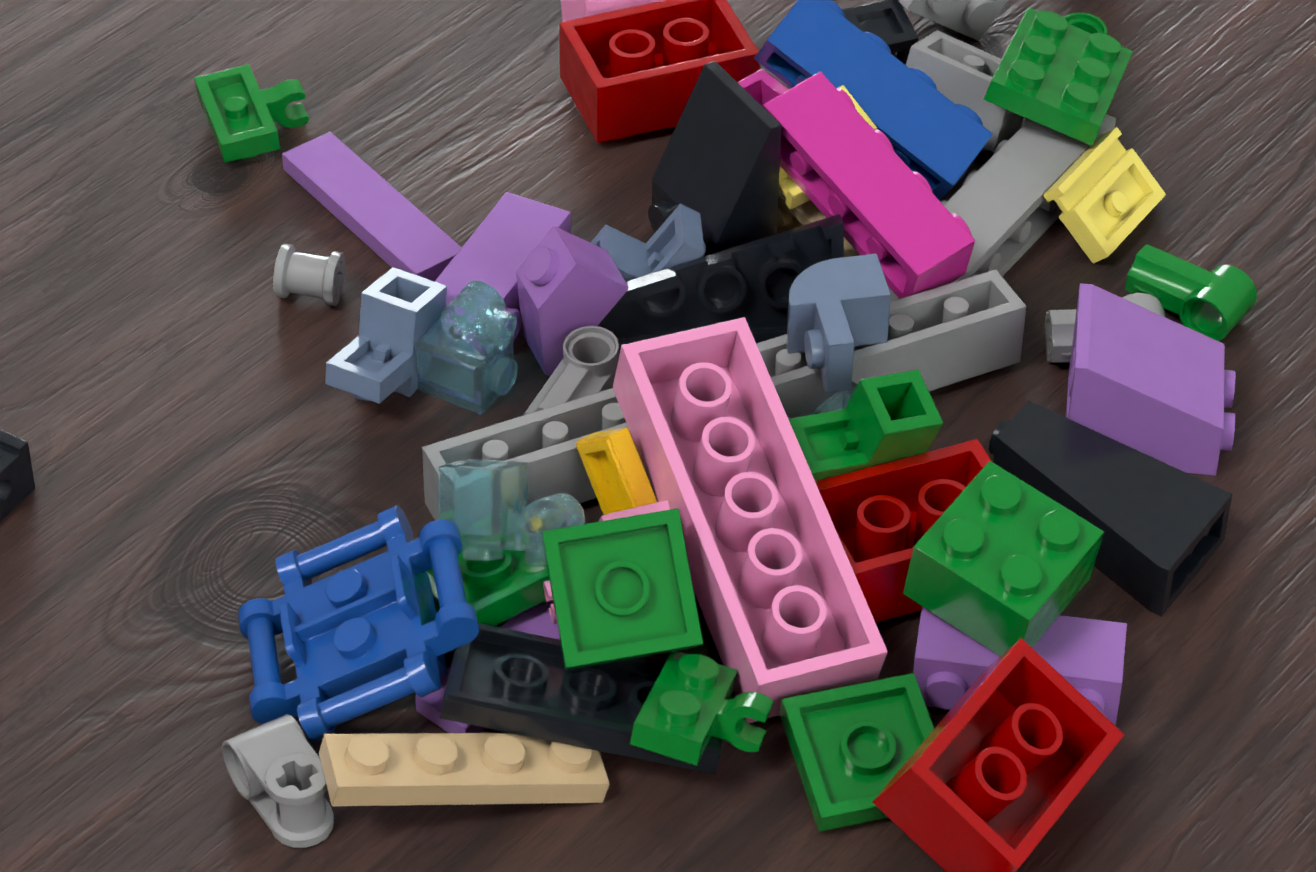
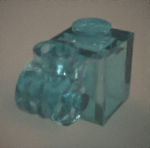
M477 280L469 282L442 311L441 317L416 343L418 390L480 415H483L500 395L504 396L511 390L518 372V364L514 360L513 335L517 325V318L514 313L506 311L505 302L493 287Z
M467 458L439 466L438 520H449L458 526L463 545L464 559L478 561L499 560L503 558V550L524 551L525 563L547 565L541 535L542 531L585 523L582 506L578 500L569 494L556 493L534 500L528 504V462Z

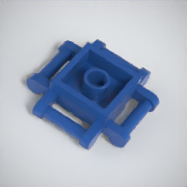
M396 505L378 513V521L302 554L294 549L276 557L275 564L284 585L285 596L273 601L264 598L249 600L238 611L241 634L248 639L253 673L254 689L249 696L252 718L257 723L265 724L286 714L291 715L293 718L298 716L304 733L312 743L323 740L324 734H334L335 726L413 693H416L419 697H424L440 690V676L448 673L444 653L471 642L479 633L475 608L467 604L458 555L462 551L463 546L458 526L449 520H435L426 524L420 531L419 538L414 539L405 513L400 506ZM387 546L388 548L387 552L312 584L311 579L383 547ZM430 569H433L435 585L440 605V609L437 613L434 604L429 574L426 572ZM283 633L285 649L294 661L297 673L296 680L284 685L281 681L275 636Z

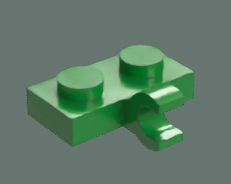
M249 64L194 77L198 99L224 163L238 159H248L262 153L280 149L278 131L274 121L287 128L300 127L309 122L303 103L287 106L293 101L305 99V92L300 81L297 79L285 80L276 86L260 90Z
M673 651L669 655L634 722L630 745L695 766L698 765L711 736L730 742L740 750L758 752L765 738L766 730L748 724L744 718L766 722L774 701L758 692H744L730 699L738 670L717 664L714 660L704 655Z

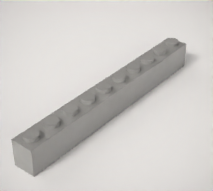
M996 269L890 302L887 343L854 346L851 391L826 394L819 369H809L805 352L788 354L787 334L756 343L786 415L790 419L845 409L860 379L919 369L928 391H932L1019 363L1021 360L1027 306ZM613 388L423 446L425 504L435 520L452 521L458 526L459 530H462L509 506H512L525 519L529 520L597 498L577 450L576 441L595 432L628 427Z

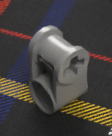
M286 714L222 743L224 762L235 787L245 799L250 801L273 833V836L281 844L292 848H306L319 844L330 835L334 826V814L324 796L328 789L320 757L308 743L302 729L291 715Z

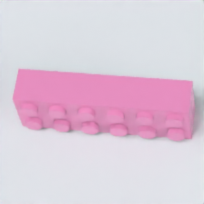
M745 317L621 345L613 391L657 501L668 500L670 509L679 508L693 591L723 666L738 670L733 689L735 696L744 692H758L766 695L774 701L767 717L771 718L780 715V706L783 698L877 680L888 651ZM745 718L747 723L756 722L752 718Z

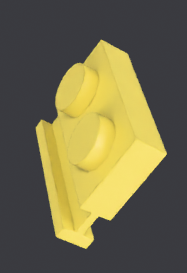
M1118 127L1102 134L1043 194L1047 202L1054 200L1060 207L1062 213L1058 217L1093 264L1109 257L1166 195L1134 149L1131 148L1126 151L1118 138L1122 133Z

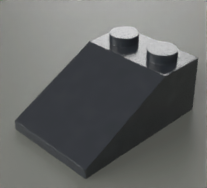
M716 61L705 64L652 178V205L648 209L649 221L654 232L660 228L679 204L699 212L703 242L706 246L704 257L777 234L782 125Z

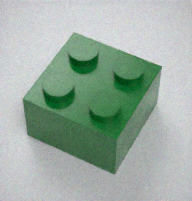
M989 461L914 546L903 594L999 656L1006 652L1020 638L1033 648L1090 579L1104 531Z

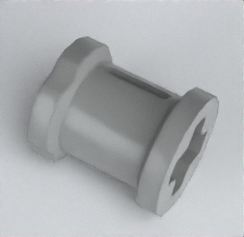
M282 244L274 267V295L278 298H287L290 293L323 298L326 305H338L345 282V254L338 251L332 252L330 256L307 254L296 251L295 246L292 244Z

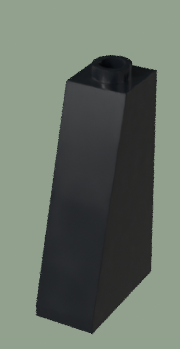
M1028 400L1011 420L1003 419L991 436L989 453L993 454V463L1104 531L1094 567L1146 609L1162 617L1225 540L1232 500L1231 493Z

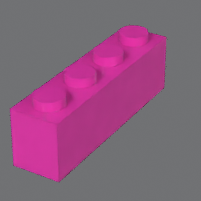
M820 71L763 104V107L782 125L781 168L826 218L840 214L844 222V238L860 255L877 254L887 285L899 299L950 284L966 274L975 244V239L972 237L968 225L960 216L951 214L935 197L927 180L920 173L912 171L894 152L887 136L880 130H874L856 111L852 99L844 90L835 88Z

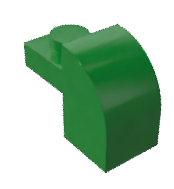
M919 369L860 379L845 409L789 419L815 481L925 453L943 425V421Z

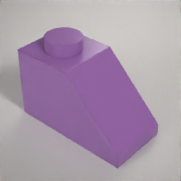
M555 226L552 227L537 247L529 253L526 260L516 271L523 337L545 375L551 376L562 361L565 337L580 327L598 326L629 289L607 250Z

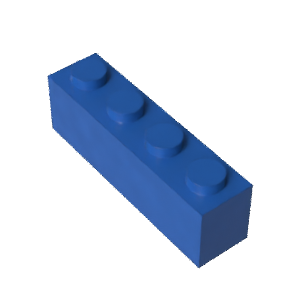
M798 0L754 57L757 62L790 88L820 71L835 88L844 85L875 124L877 130H880L887 136L894 152L912 171L920 173L927 180L933 194L939 201L954 187L993 135L983 126L981 118L972 109L962 104H954L937 90L935 82L926 73L916 68H908L891 54L889 46L880 37L871 32H863L848 21L843 10L833 0Z

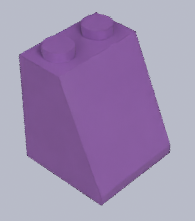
M1080 283L1068 373L1066 418L1183 472L1216 476L1220 450L1232 451L1235 413L1224 412V408H1232L1236 373L1232 370H1224L1225 344L1093 284Z

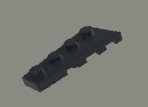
M840 214L626 281L629 289L599 323L598 327L611 331L617 337L619 355L621 345L743 317H745L756 343L787 334L789 292L792 283L800 273L810 266L825 260L844 257V222Z

